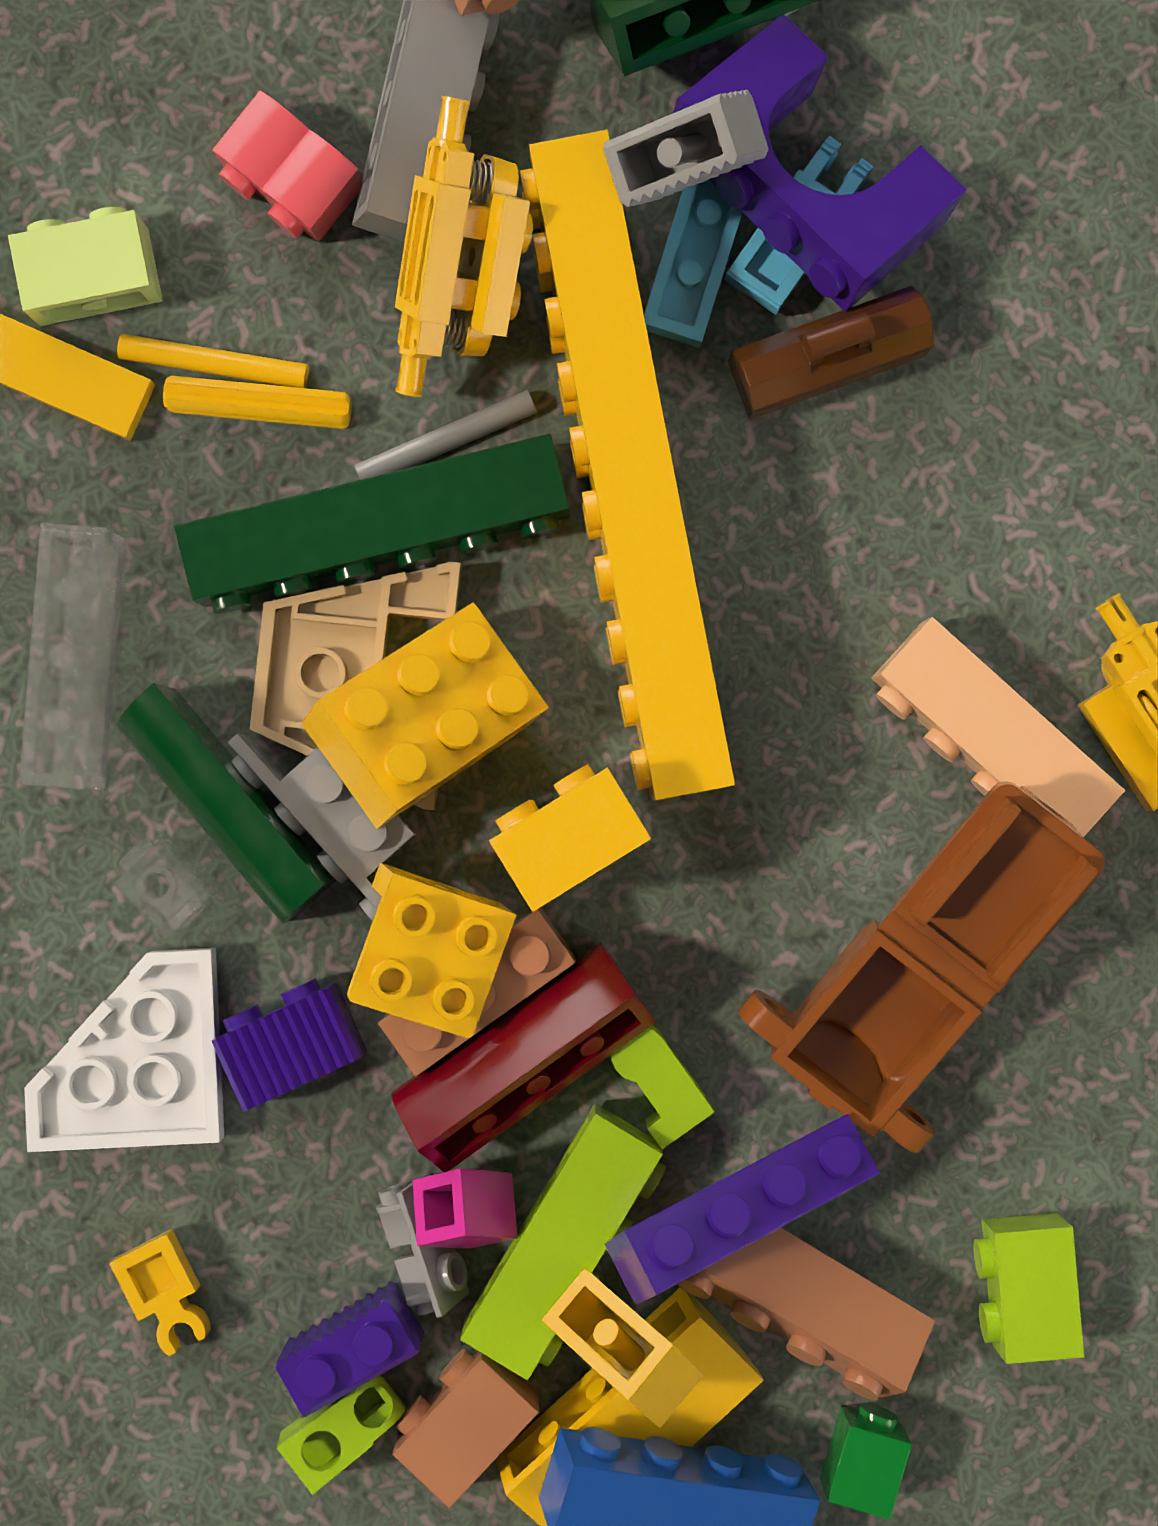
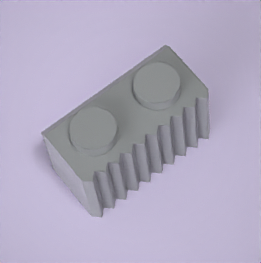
M748 90L720 93L606 141L603 147L620 202L627 207L662 199L665 196L673 195L674 192L685 190L687 187L696 186L697 183L718 177L719 174L741 168L742 165L765 158L769 150L753 97Z

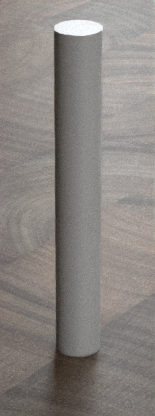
M525 390L354 466L360 480L415 467L534 415L537 411L528 390Z

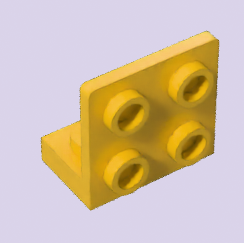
M380 862L371 887L382 897L348 988L347 997L351 1002L461 1037H472L517 914L500 902Z

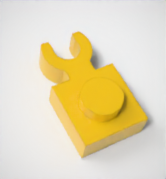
M173 1229L115 1257L109 1263L137 1320L140 1321L153 1313L156 1314L160 1322L156 1334L157 1342L166 1355L170 1356L176 1353L181 1346L180 1340L174 1331L176 1323L182 1322L190 1325L198 1341L208 1335L211 1326L206 1312L199 1306L189 1303L186 1296L197 1291L200 1283Z

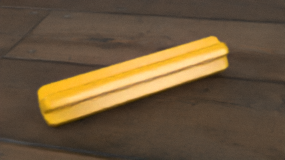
M173 375L167 377L164 384V407L172 413L338 429L347 428L351 420L352 401L345 392Z

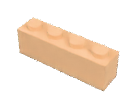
M933 617L921 622L871 678L881 687L876 696L884 706L903 720L911 714L929 730L923 739L935 752L951 763L959 757L976 772L971 782L984 796L999 782H1012L1019 788L1024 786L1073 824L1082 837H1084L1126 791Z

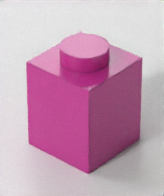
M459 1168L412 1180L417 1246L470 1249L518 1238L512 1173Z

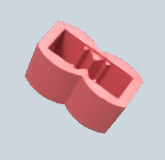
M262 91L257 93L212 149L224 167L218 174L220 178L244 199L249 200L254 193H257L270 203L272 208L268 211V216L295 239H298L304 231L319 243L360 191L363 177L359 169L336 148L309 130L287 109Z

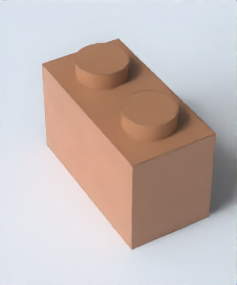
M465 1348L448 1363L440 1374L439 1379L444 1385L429 1401L425 1400L421 1395L418 1396L395 1423V1427L400 1432L398 1433L392 1455L448 1508L462 1496L539 1413L540 1392L526 1379L478 1350L471 1355Z

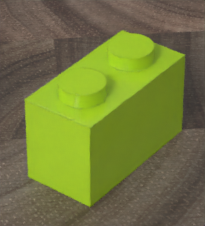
M1058 1213L982 1219L983 1238L974 1239L973 1252L978 1277L980 1279L987 1278L989 1302L979 1304L980 1328L985 1343H992L1006 1364L1084 1358L1073 1226Z

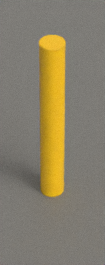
M121 334L117 345V355L122 360L287 387L306 388L309 364L128 334Z

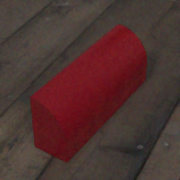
M599 942L577 958L576 963L419 1075L413 1076L393 1090L391 1093L392 1101L417 1151L442 1172H447L657 1021L602 942Z

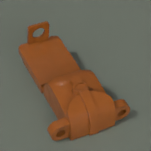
M1008 781L999 782L990 789L893 905V909L881 923L874 920L864 926L797 1009L791 1013L768 994L760 990H754L739 1008V1015L750 1028L772 1044L770 1059L808 1087V1094L828 1110L833 1107L842 1115L848 1114L851 1121L872 1138L882 1130L904 1148L917 1154L936 1132L929 1121L908 1104L906 1100L982 1013V1009L992 997L1002 990L1101 875L1105 867L1104 856L1098 848L1082 837L1073 824L1024 786L1019 788L1016 784Z

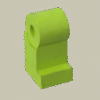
M654 1025L648 1027L611 1054V1060L616 1071L623 1078L636 1082L656 1109V1112L647 1117L645 1121L648 1131L662 1150L715 1112L709 1099L665 1037Z
M379 1375L309 1416L303 1418L301 1416L280 1432L277 1450L313 1495L374 1445L373 1442L400 1419L407 1407L384 1377Z

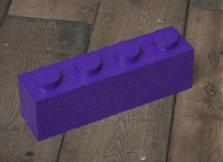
M846 1114L626 1229L605 1243V1246L636 1306L880 1174L849 1115Z

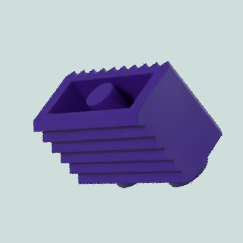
M314 978L281 993L285 1005L263 1015L257 1004L223 1020L227 1032L213 1039L212 1044L243 1112L362 1058L367 1052L365 1043L337 982L320 988L317 979Z
M389 1281L386 1289L378 1287L375 1295L366 1294L363 1302L355 1300L352 1308L344 1306L341 1314L333 1312L330 1320L322 1319L319 1326L311 1325L308 1333L300 1331L297 1339L289 1337L278 1357L275 1368L298 1410L304 1417H307L418 1354L425 1332L411 1307L407 1305L399 1285Z

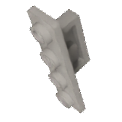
M237 733L228 741L238 754L232 760L235 768L256 789L265 784L280 800V803L274 808L278 816L298 836L307 831L323 848L317 855L318 860L338 882L343 884L349 878L365 895V898L359 904L373 921L382 897L371 887L375 878L373 873L378 869L380 862L385 863L417 833L400 814L379 829H376L318 747L284 776L248 735Z

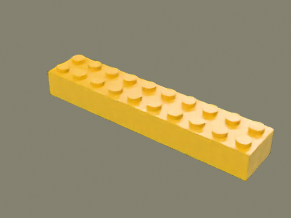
M607 129L529 144L531 168L520 170V178L523 190L522 199L530 201L528 213L532 217L533 230L541 229V233L532 234L535 252L534 261L540 292L553 291L554 296L544 299L552 354L565 353L566 362L557 363L558 386L564 416L577 415L578 426L569 428L570 448L576 478L589 477L591 491L582 492V510L589 541L601 540L603 555L594 557V572L601 603L613 602L616 620L607 621L606 635L613 665L625 664L628 685L619 686L618 690L623 723L625 728L637 726L641 749L631 751L630 753L637 790L649 788L651 800H661L733 786L735 782L623 205L620 202L603 151L604 142L610 140Z

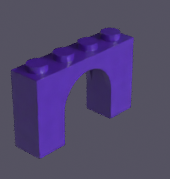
M781 15L678 97L673 113L720 93H733L741 90H748L750 92L769 149L766 157L755 160L753 163L742 165L741 168L730 170L728 173L719 174L718 177L710 178L709 180L717 187L726 203L740 209L763 232L766 240L775 250L785 253L809 276L812 285L820 294L831 298L841 309L847 312L945 225L967 189L921 145L876 184L866 190L853 194L834 195L819 192L801 184L789 175L773 153L768 131L811 97L828 60V56L785 15Z

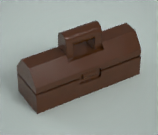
M911 285L853 306L847 312L842 310L732 350L728 364L748 419L752 420L925 357L934 346L932 318L923 295Z

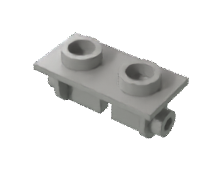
M431 1173L425 1174L420 1178L430 1176ZM413 1183L403 1188L402 1184H396L382 1189L378 1192L381 1203L376 1206L390 1249L410 1244L413 1254L400 1256L394 1261L406 1296L407 1305L415 1306L417 1315H425L435 1311L437 1318L442 1317L469 1294L465 1261L456 1252L455 1248L417 1246Z

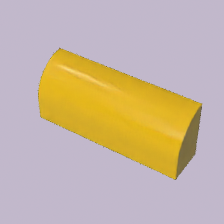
M681 1287L653 1311L645 1321L672 1343L704 1375L661 1428L656 1426L592 1368L495 1459L506 1496L538 1525L547 1526L539 1495L560 1428L584 1431L587 1428H601L620 1437L646 1440L649 1437L656 1436L671 1440L677 1445L692 1447L764 1381L755 1365L733 1337L692 1294Z

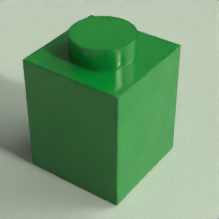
M862 1403L859 1411L845 1406L840 1407L820 1476L828 1502L888 1520L891 1519L912 1447V1443L902 1423L897 1422L898 1417L896 1414L870 1403Z

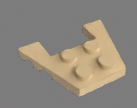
M447 562L436 565L437 567L415 572H402L383 576L382 579L346 587L342 585L264 602L250 730L308 756L318 746L301 722L317 700L386 657L391 616L444 621L457 613L462 571L461 563ZM438 788L414 805L426 810H436Z

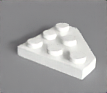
M216 948L151 951L144 955L129 972L130 974L107 1000H104L68 1039V1043L24 1088L27 1152L219 1143L225 1138L221 1061L212 1044V1040L220 1035Z

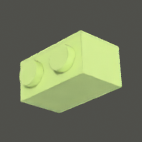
M105 207L89 214L90 219L66 224L61 220L55 219L40 220L28 225L27 232L8 235L22 310L38 325L44 326L163 302L149 229L135 210L127 211L122 207Z

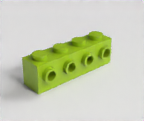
M595 1103L518 1230V1238L512 1240L466 1317L461 1333V1341L527 1381L538 1362L546 1367L550 1365L558 1353L563 1340L542 1319L584 1268L599 1280V1276L593 1273V1270L604 1252H608L605 1243L632 1226L633 1221L627 1218L626 1215L638 1195L647 1200L656 1189L664 1174L666 1165L659 1162L663 1153L654 1138Z

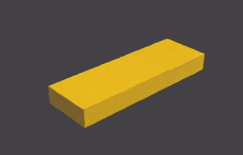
M0 314V385L131 441L156 384L152 380Z

